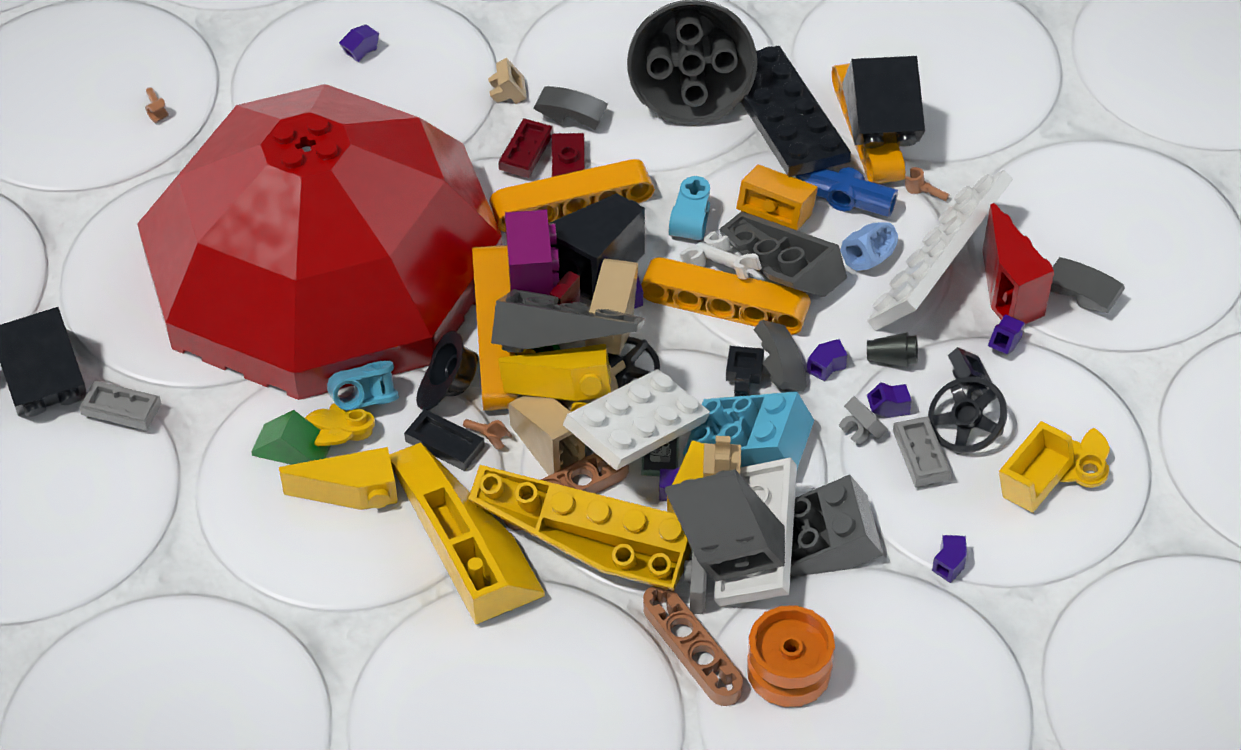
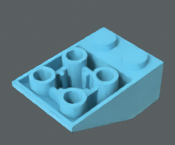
M798 392L703 400L702 405L710 411L705 423L691 430L683 451L684 456L692 440L703 444H715L716 436H731L730 444L741 445V467L792 458L798 469L814 423V418Z

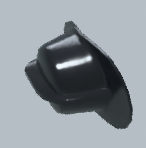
M447 332L441 337L435 347L431 362L417 391V406L422 410L434 408L446 395L457 396L463 393L474 379L478 354L464 346L463 339L458 332Z

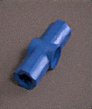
M845 167L838 172L825 168L796 176V179L817 186L816 196L826 198L829 205L839 211L846 212L856 207L890 217L898 197L897 189L866 181L863 174L854 168Z

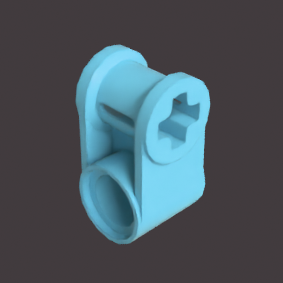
M691 176L681 183L676 204L673 206L670 216V236L703 241L710 212V203L708 201L710 184L705 178Z
M378 361L362 367L336 372L329 378L327 383V391L339 408L344 410L386 404L399 398V393L394 389L391 371L394 369V365L391 361ZM342 385H354V389L349 396H338L339 388Z

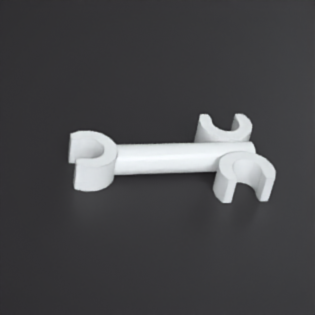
M716 231L706 235L704 238L705 243L700 242L696 247L687 248L679 254L681 261L684 263H692L693 265L704 267L707 263V258L735 269L737 277L740 279L749 278L748 269H762L759 257L756 254L738 256L727 252L731 248L728 236L725 235L719 239Z

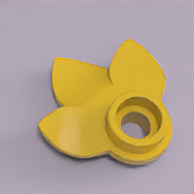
M335 403L331 404L329 409L314 410L305 417L310 423L321 429L315 439V446L339 445L349 440H364L371 436L372 429L375 426V419L371 413L358 408L344 410Z
M1092 428L1084 435L1081 443L1072 440L1075 463L1062 477L1060 482L1076 481L1081 486L1093 488L1102 485L1107 480L1109 466L1106 459L1110 452L1109 443L1101 432ZM1091 470L1095 473H1086V471Z

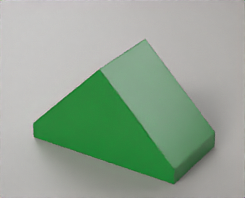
M292 410L263 425L251 453L255 457L292 465L325 459L331 445L315 446V439L321 430L298 412Z

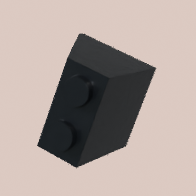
M917 56L851 59L842 84L854 145L878 148L885 143H897L898 146L906 147L920 142L925 132Z
M617 193L548 223H555L557 244L550 246L558 249L559 271L557 273H559V281L569 271L579 275L580 295L591 301L604 258L637 262L645 254V208L637 202Z
M59 307L0 324V364L18 416L25 414L27 417L41 414L47 410V406L56 403L61 405L73 404L81 399V395L87 394Z

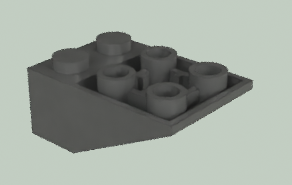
M736 469L720 471L714 475L698 479L684 480L681 483L665 487L667 497L698 563L716 582L785 566V526Z
M850 474L795 498L790 577L848 570L884 555L868 496Z

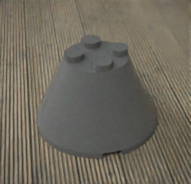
M681 0L657 9L640 24L629 45L627 71L631 87L637 98L643 105L645 104L649 109L657 113L658 117L682 125H700L716 121L728 115L743 97L748 95L756 76L757 53L750 31L732 11L706 0Z

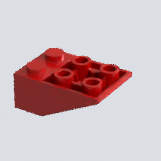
M992 203L989 208L982 249L991 309L1001 320L1006 314L1025 322L1026 325L1045 316L1054 270L1051 263L1043 258L1033 247L1031 240L1016 228L1010 216L1003 213L995 203Z

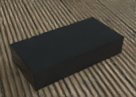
M426 409L419 414L404 432L405 442L411 445L421 442L435 457L463 471L467 470L485 447L483 437Z

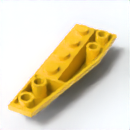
M421 442L389 454L392 468L475 625L545 597L544 590L513 535L489 511L469 501L470 492Z
M479 465L468 498L470 502L602 573L672 591L675 590L684 573L685 560H689L692 550L682 526L674 513Z

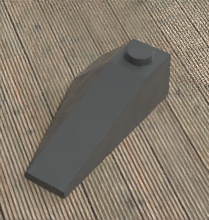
M743 211L719 229L722 236L727 235L730 244L742 255L756 254L759 257L762 267L760 271L769 280L793 289L825 297L847 279L839 245Z
M513 289L496 301L491 343L502 345V350L520 353L523 352V349L637 332L644 325L645 318L609 309H597L595 313L588 312L589 307L584 303L573 302L559 305L558 297Z

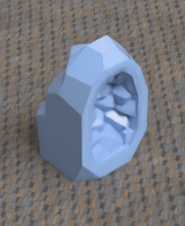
M889 222L871 223L851 233L843 240L840 250L846 265L855 271L871 269L882 263L892 255L896 248L898 234L894 225Z

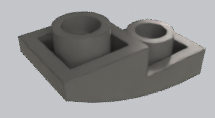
M544 86L533 109L561 124L567 115L578 123L596 130L608 103L576 90Z
M1059 257L1053 265L1054 275L1050 291L1075 297L1080 307L1109 313L1125 289L1123 283L1085 264Z
M761 320L754 331L762 341V348L769 353L763 365L771 374V381L782 390L791 389L804 392L807 388L805 369L800 352L785 325Z

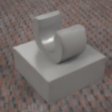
M855 396L844 405L853 416H847L842 419L839 427L847 433L853 426H858L857 432L851 437L857 445L865 442L869 432L879 440L889 430Z

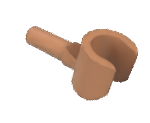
M148 87L146 93L151 103L146 105L145 109L149 118L155 123L169 116L164 108V99H159L154 89Z
M913 167L910 169V177L905 176V187L909 193L918 194L923 191L943 201L948 200L950 194L925 182L922 169Z
M465 419L463 422V427L485 435L496 449L504 447L500 438L504 436L512 437L500 420H495L488 425Z

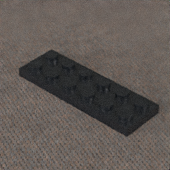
M779 45L769 46L757 50L755 80L748 95L743 97L741 103L787 176L793 177L851 162V151Z

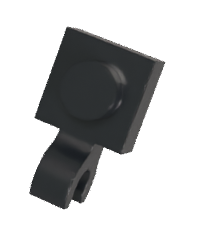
M729 346L726 381L735 382L734 397L748 396L750 383L761 384L764 362L763 348Z
M959 347L948 355L954 367L952 373L956 379L973 376L992 382L979 356ZM961 383L964 386L968 385L966 396L973 400H976L989 389L979 383Z

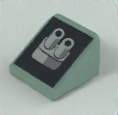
M679 437L642 456L641 475L660 476V469H677Z

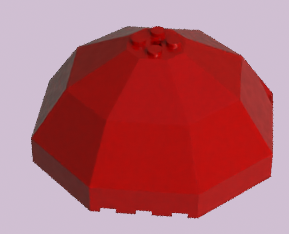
M327 84L236 105L137 223L172 350L182 354L185 351L200 356L202 362L222 370L230 368L242 373L247 380L267 388L269 385L285 390L287 396L297 400L327 393L328 380L334 373L362 367L369 363L378 361L393 362L394 369L391 371L392 375L429 366L435 347L441 337L450 331L457 332L465 321V314L472 305H476L472 248L503 246L502 235L462 142L420 117ZM303 147H311V151L304 152ZM344 384V385H342L339 389L346 388V387H350V386H354V385H353V384Z

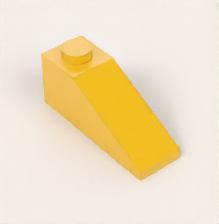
M606 344L501 357L498 359L504 393L580 401L600 398L611 392V373Z
M388 447L279 467L284 495L360 510L382 508L398 503Z

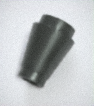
M908 332L867 340V361L909 367V364H917V335L909 336Z

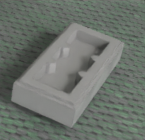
M94 380L79 408L81 415L147 431L162 403L160 396Z
M929 417L894 423L893 433L914 486L918 487L950 480L951 471Z
M693 552L692 560H685L684 583H691L690 611L693 614H703L706 606L707 572L698 563Z

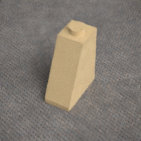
M604 258L589 312L595 313L597 309H609L634 315L638 263ZM630 333L587 339L585 346L606 344L607 353L620 355Z
M520 395L509 403L510 426L548 476L585 458V444L563 426L567 414L571 411L553 398Z

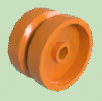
M792 605L779 606L766 611L754 622L748 639L747 674L750 684L758 695L766 701L782 707H799L817 700L827 690L832 676V661L835 651L834 634L827 621L813 610Z

